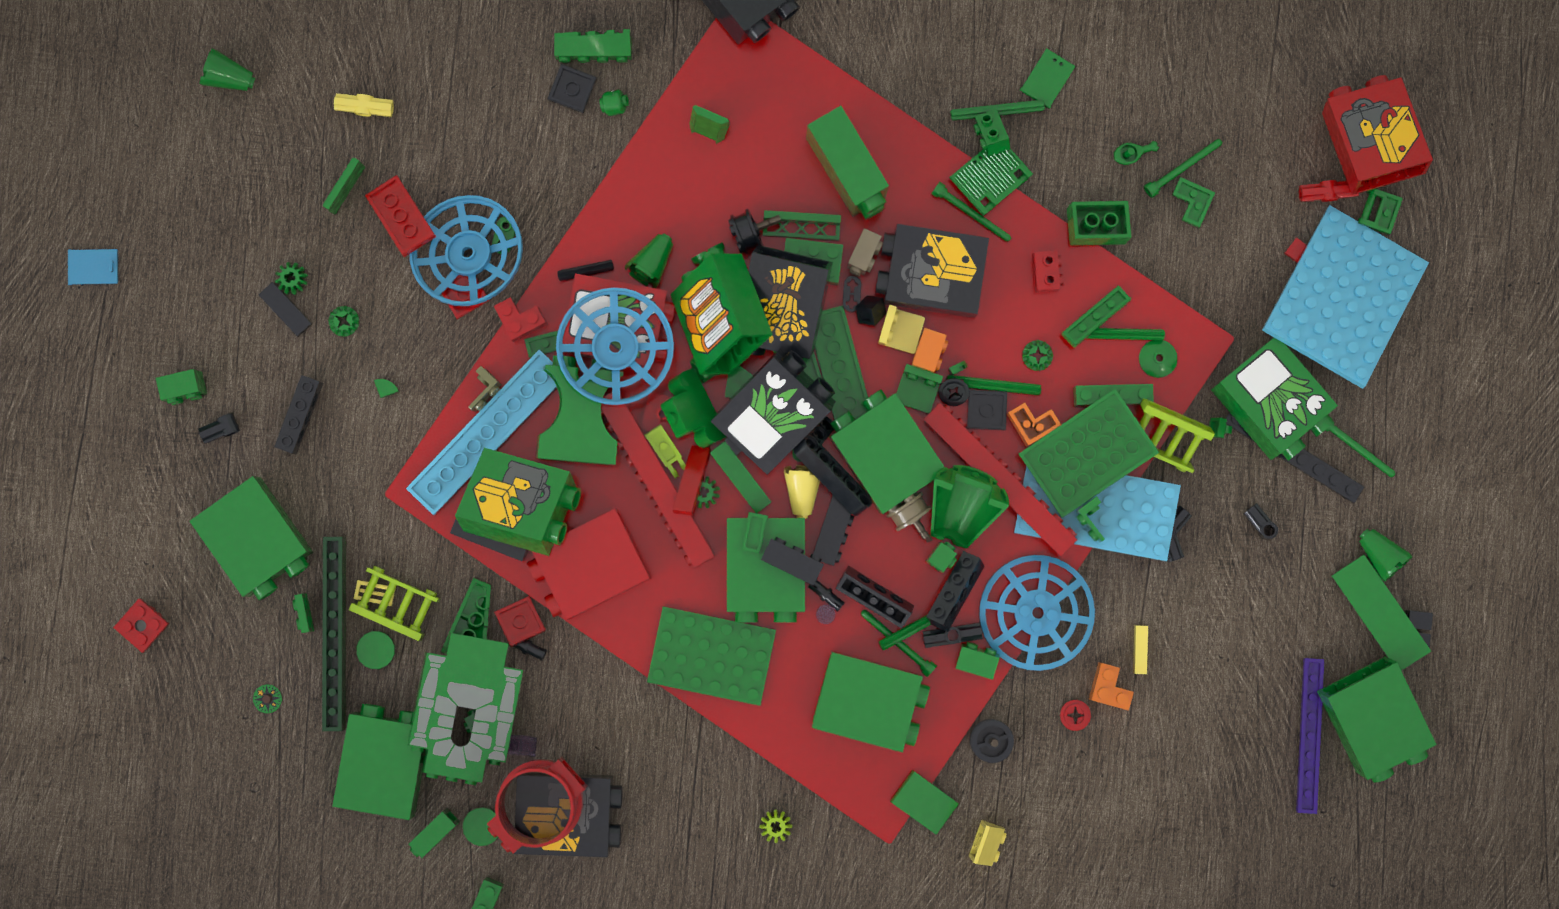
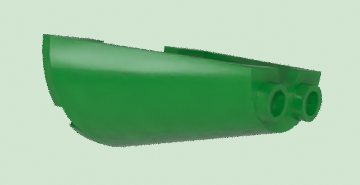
M954 465L950 469L947 467L941 469L934 480L930 536L939 540L951 539L954 545L967 549L1008 508L1009 498L1004 488L1001 489L997 485L998 481L979 469L964 465Z

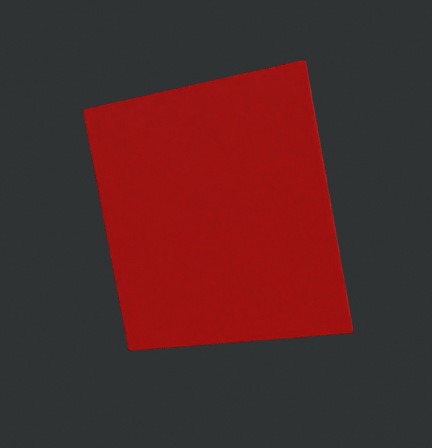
M715 18L516 304L520 314L537 305L547 325L513 342L502 324L385 492V496L548 608L544 597L552 592L546 579L537 583L527 565L528 561L535 558L532 551L528 550L525 560L520 561L450 533L456 519L455 514L470 479L435 515L424 507L406 488L480 412L479 410L474 412L468 408L487 388L477 378L479 374L476 370L480 366L484 367L502 384L499 387L502 389L530 359L524 339L559 330L560 324L569 309L574 279L560 281L557 271L612 260L614 270L588 276L652 288V284L645 286L629 275L630 270L629 268L625 270V265L656 235L666 234L672 239L673 247L660 283L655 289L667 291L665 300L673 302L670 294L682 283L681 277L685 273L695 270L700 265L694 264L691 258L704 251L708 252V249L719 243H724L725 248L723 251L726 254H742L749 271L754 249L749 250L747 255L744 252L740 253L736 244V236L733 237L728 221L731 219L730 215L738 216L745 213V209L750 210L756 223L764 221V210L841 215L839 241L792 238L843 245L839 284H828L823 310L843 305L844 282L847 277L855 276L849 272L850 269L847 268L848 262L864 228L882 236L881 242H883L885 232L895 234L897 224L989 238L979 309L975 318L896 306V309L924 317L925 321L922 331L924 328L947 335L945 339L948 341L947 348L944 354L941 353L939 357L942 359L938 372H934L943 376L941 383L946 381L948 375H951L948 371L950 367L965 360L968 367L955 374V376L1041 385L1040 395L1007 392L1006 430L967 429V426L965 427L969 433L974 431L981 438L979 442L984 447L988 445L995 452L993 456L997 460L1001 458L1008 465L1006 469L1011 474L1015 472L1022 479L1020 482L1022 485L1026 464L1019 456V453L1029 446H1025L1008 418V412L1026 403L1036 419L1052 409L1062 425L1088 407H1074L1073 387L1153 384L1154 403L1183 415L1234 341V337L1100 245L1070 246L1068 223L1018 189H1015L996 207L983 216L1011 236L1009 242L1004 241L943 197L942 199L936 198L931 194L940 181L946 185L945 188L948 189L949 193L981 214L949 178L970 161L971 157L772 21L768 23L772 29L761 40L753 43L748 37L738 45L717 18ZM694 105L725 117L730 121V126L723 141L716 144L715 140L696 132L691 133L689 124ZM839 106H842L889 185L885 198L887 201L884 204L885 209L865 220L862 213L852 217L806 140L807 125ZM985 197L980 202L985 206L989 200ZM790 222L785 226V229L789 233H795L799 227L795 223ZM777 223L768 227L767 231L776 232L780 226ZM808 224L803 228L808 234H814L819 230L814 224ZM827 225L823 231L828 236H835L836 225ZM760 230L763 246L782 251L785 250L786 238L789 237L763 236V230ZM882 247L878 256L874 254L872 258L875 262L870 273L866 271L864 276L860 275L858 277L861 281L860 302L866 296L882 297L885 300V294L875 293L879 270L889 272L891 257L881 255ZM1057 250L1062 260L1059 274L1063 275V286H1060L1061 289L1059 291L1036 293L1032 255L1034 252ZM855 280L847 283V286H850V293H854V288L858 286ZM1119 285L1131 298V301L1099 328L1163 329L1165 331L1164 341L1169 342L1176 350L1177 365L1165 377H1151L1142 370L1139 363V354L1142 347L1152 340L1085 339L1077 347L1073 348L1061 334ZM850 296V301L846 302L850 309L857 305L853 301L854 296ZM885 305L886 314L889 305ZM674 309L672 325H670L674 342L670 369L660 385L652 391V393L669 397L675 396L668 388L669 380L691 369L690 360L693 358L676 309ZM844 309L868 397L882 389L886 397L897 393L906 364H912L915 354L878 344L886 315L873 326L858 323L857 313H850ZM661 323L658 338L667 340L664 326ZM1035 340L1046 342L1053 352L1052 363L1041 371L1029 369L1024 364L1022 358L1025 346ZM1037 347L1036 353L1030 356L1036 357L1037 364H1039L1040 358L1046 355L1041 354ZM766 349L765 355L751 354L740 366L754 375L774 353L772 350ZM814 349V354H815V357H816V360H817V364H818V367H819V370H820V366H819V362H818V359H817L816 351H815V349ZM557 351L545 355L553 362V356H557ZM563 353V356L575 357V355ZM1158 354L1156 360L1162 361L1163 357ZM582 357L585 366L589 369L593 358ZM576 361V367L578 368V376L580 378L584 373L581 371ZM654 361L653 369H649L648 373L655 380L661 374L665 362ZM630 366L620 370L623 372L620 382L631 379L637 373ZM728 374L715 375L707 382L702 383L716 413L730 399L725 398ZM641 378L632 385L620 387V395L622 399L629 398L643 392L650 385ZM608 387V389L606 390L604 396H606V395H608L609 393H611V392H612V388H609V387ZM956 387L955 389L950 388L951 394H953L954 392L958 393V387ZM556 388L497 451L571 473L576 487L581 489V497L577 508L574 511L568 510L563 522L567 524L566 533L613 509L618 510L651 579L569 620H565L563 614L559 615V617L648 678L663 606L735 621V612H727V518H748L749 512L755 513V511L710 454L703 482H705L706 476L709 477L708 484L715 480L716 483L712 488H720V490L714 491L720 497H712L716 504L714 505L711 501H708L709 508H706L705 502H703L702 508H698L700 501H697L692 518L715 556L695 568L693 564L689 566L684 558L687 555L683 548L679 549L674 541L677 538L673 531L669 533L664 524L667 522L664 515L659 516L654 507L657 505L654 498L649 499L645 492L647 486L644 481L642 483L639 482L635 475L637 469L634 465H629L625 458L628 454L624 448L621 450L617 444L616 465L536 459L537 436L552 425L558 414L560 399L558 389ZM938 388V391H937V394H936V397H935V400H934V403H933V406H932L931 411H932L939 403H940L942 406L945 405V403L942 402V400H941L940 397H939V388ZM969 388V390L994 391V390H984V389ZM648 395L638 401L626 404L640 429ZM491 396L486 402L488 403L493 397ZM968 399L958 406L948 405L953 410L951 415L956 420L961 418L967 424ZM1127 405L1140 423L1144 416L1141 405ZM904 406L944 467L950 469L954 465L969 466L923 420L928 413ZM831 410L827 417L834 421L833 413ZM603 415L602 421L606 430L616 440L618 438L616 433H611L609 431L608 427L605 424L608 422L606 416ZM1155 416L1150 419L1144 430L1150 440L1161 423L1160 418ZM1171 424L1167 426L1156 448L1160 449L1176 425ZM641 430L642 433H643V435L646 434L647 432H649V431ZM694 432L680 438L669 436L681 454V459L685 465L691 446H698L694 441ZM828 437L822 446L860 485ZM726 438L708 447L712 451L724 442ZM651 446L653 452L655 453L663 469L665 470L666 474L671 480L673 486L678 492L681 479L684 473V470H682V468L680 467V463L678 462V460H676L671 464L672 467L675 468V470L678 473V477L674 478L668 467H665V465L663 464V462ZM792 451L768 475L743 452L737 455L738 459L771 501L769 505L757 514L767 515L768 518H796V515L792 514L784 467L791 466V469H795L796 465L804 464L794 460ZM1154 457L1128 473L1127 476L1141 478ZM934 480L917 491V493H923V500L927 506L931 505V507L933 504ZM821 482L812 514L808 515V518L805 519V555L808 557L814 552L833 495ZM702 487L699 496L702 495V498L707 497L706 494L709 493V489L707 488L706 490L705 487ZM872 503L860 515L854 516L851 527L847 526L845 533L848 536L845 545L841 544L839 552H842L839 563L835 562L834 566L820 562L824 565L817 580L826 588H831L832 592L845 602L838 612L826 601H821V597L808 588L810 584L805 582V612H797V622H774V612H758V622H741L776 630L760 706L663 685L659 686L888 844L892 843L910 816L891 803V799L912 770L931 784L934 782L1013 665L1000 657L993 680L956 669L962 643H975L978 645V648L984 650L991 648L983 632V639L925 648L923 631L940 629L930 625L902 640L925 661H932L937 665L933 672L926 677L921 673L920 666L896 645L886 650L880 648L879 641L886 637L861 616V611L867 610L893 633L901 628L836 589V586L847 567L850 566L914 605L912 614L903 626L904 628L929 613L962 552H968L979 557L985 567L951 627L980 622V600L987 582L997 570L1014 559L1023 556L1044 555L1057 558L1069 564L1076 571L1079 569L1092 550L1091 547L1073 544L1060 557L1042 538L1014 533L1017 513L1010 506L965 549L954 545L952 540L948 538L939 540L930 536L932 541L927 543L925 539H922L913 524L900 531H896V524L891 517L888 518L886 516L889 512L879 513ZM932 509L919 519L929 535H931ZM942 542L944 544V542H948L956 548L954 552L957 553L955 556L957 561L951 569L946 568L943 573H940L928 564L926 559L938 543ZM1041 561L1024 562L1010 569L1018 578L1028 573L1040 572ZM1049 562L1048 574L1061 579L1068 585L1073 574L1065 568ZM1004 573L993 585L987 601L999 603L1003 591L1011 583ZM1039 578L1021 582L1027 592L1038 590ZM1047 580L1046 591L1053 596L1063 590L1058 584ZM1015 588L1008 594L1005 604L1016 605L1021 595ZM1036 607L1032 614L1037 619L1041 618L1043 610L1040 607ZM986 609L987 627L994 640L1003 632L998 623L997 610ZM1003 611L1004 622L1009 630L1017 622L1014 613ZM950 630L947 637L950 641H954L957 639L958 634L955 630ZM1021 630L1013 637L1020 643L1027 645L1031 635ZM1008 640L998 646L1005 654L1015 660L1023 651L1015 647ZM831 651L923 676L921 684L930 686V691L925 708H914L911 722L920 724L915 746L905 744L902 753L812 728L811 725Z

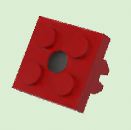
M139 598L113 628L141 653H144L170 623L163 618L161 613L155 611L154 607Z

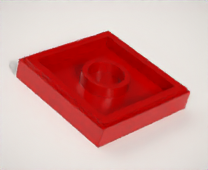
M458 275L452 283L460 286H469L468 276ZM447 288L442 293L444 298L450 300L470 301V291H456ZM483 288L477 290L478 299L487 295ZM490 299L470 306L448 305L458 320L489 302Z
M530 596L494 612L510 647L546 631Z

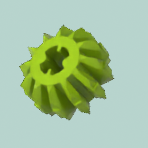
M777 809L774 810V816L768 811L766 814L769 819L761 818L766 824L759 825L760 829H766L761 835L769 834L767 841H770L772 836L775 837V843H778L779 836L782 841H785L783 833L790 836L791 832L786 830V828H792V824H785L790 820V817L788 816L783 819L784 811L781 812L780 816H777ZM775 821L779 822V827L781 829H776V831H773V826L771 824L773 822L775 824Z

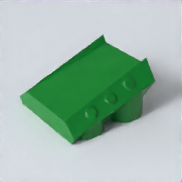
M694 105L689 125L691 133L701 134L715 140L717 144L725 139L730 121L725 117Z

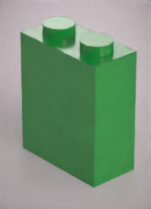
M446 808L409 843L410 851L416 857L420 856L423 858L460 823L459 819Z

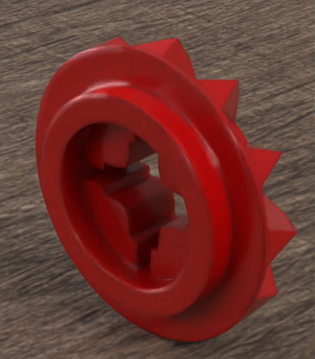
M1071 700L1061 708L1060 719L1067 729L1079 731L1089 724L1091 712L1084 702ZM1075 707L1077 713L1083 714V716L1077 717L1076 724L1073 717L1067 716V714L1074 712Z

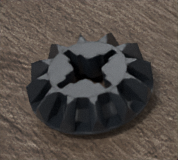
M956 377L946 379L940 385L939 397L947 405H961L969 397L968 384L963 379H956ZM956 387H958V393L954 392L953 394H951L950 388L955 389Z

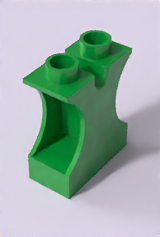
M553 356V364L543 366V371L556 384L560 405L552 425L537 436L536 459L616 465L618 441L608 433L603 424L601 403L592 401L576 391L562 373L557 356ZM563 356L567 370L571 377L577 381L579 376L576 358ZM592 359L591 366L596 362L595 359ZM601 367L594 374L602 380L612 382V370ZM589 380L582 387L587 392L602 398L608 387L601 386L592 380Z

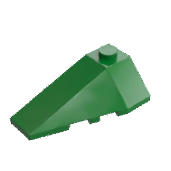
M473 578L449 633L487 639L491 585ZM449 634L441 650L443 653L446 652Z

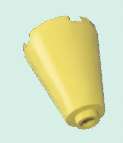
M796 465L795 469H791V466L784 467V475L792 514L796 515V518L806 519L808 515L812 514L820 481L805 465Z

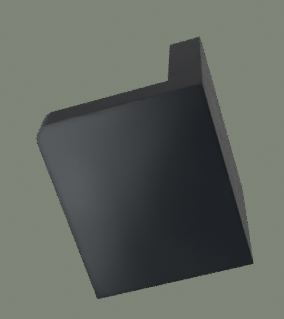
M866 296L855 307L858 323L875 326L886 315L882 297Z

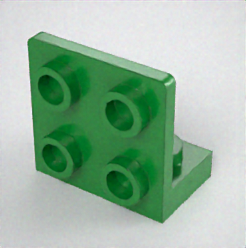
M906 364L896 395L904 406L929 414L943 376Z
M1096 496L1076 511L1078 514L1076 518L1082 526L1087 525L1090 529L1088 534L1094 541L1102 542L1105 538L1086 515L1088 513L1090 516L1100 509L1098 505L1101 501Z

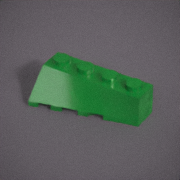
M623 29V33L615 32V30H607L604 34L588 31L585 32V35H581L580 32L554 33V56L561 63H569L570 60H578L580 63H588L589 60H597L599 63H607L609 60L626 63L628 60H632L630 29Z

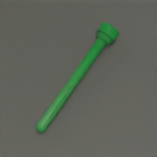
M1216 139L1158 181L1148 182L1143 186L1147 195L1150 198L1158 195L1161 187L1220 147L1222 140Z
M939 181L931 193L933 196L941 199L943 197L1004 241L1009 242L1011 240V236L949 193L948 189L945 188L946 185Z
M1334 423L1326 429L1327 432H1332L1389 477L1395 476L1393 469L1340 430Z
M867 610L861 611V616L885 637L893 634ZM903 641L895 644L920 666L921 673L926 677L937 667L932 661H925Z

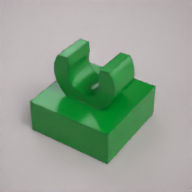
M1210 418L1209 426L1215 434L1213 438H1224V434L1232 433L1233 426L1226 425L1227 419Z

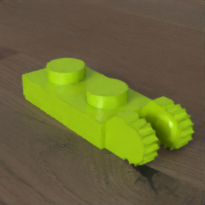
M660 424L644 435L665 467H668L674 478H677L678 473L671 464L678 460L682 470L685 469L686 465L681 459V454Z

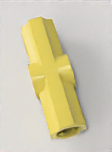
M336 93L334 110L352 112L356 115L367 117L371 115L392 117L394 101L374 98L365 94L354 96Z

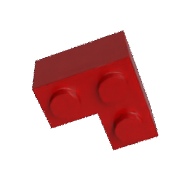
M511 297L494 306L513 342L547 325L537 305L521 314Z

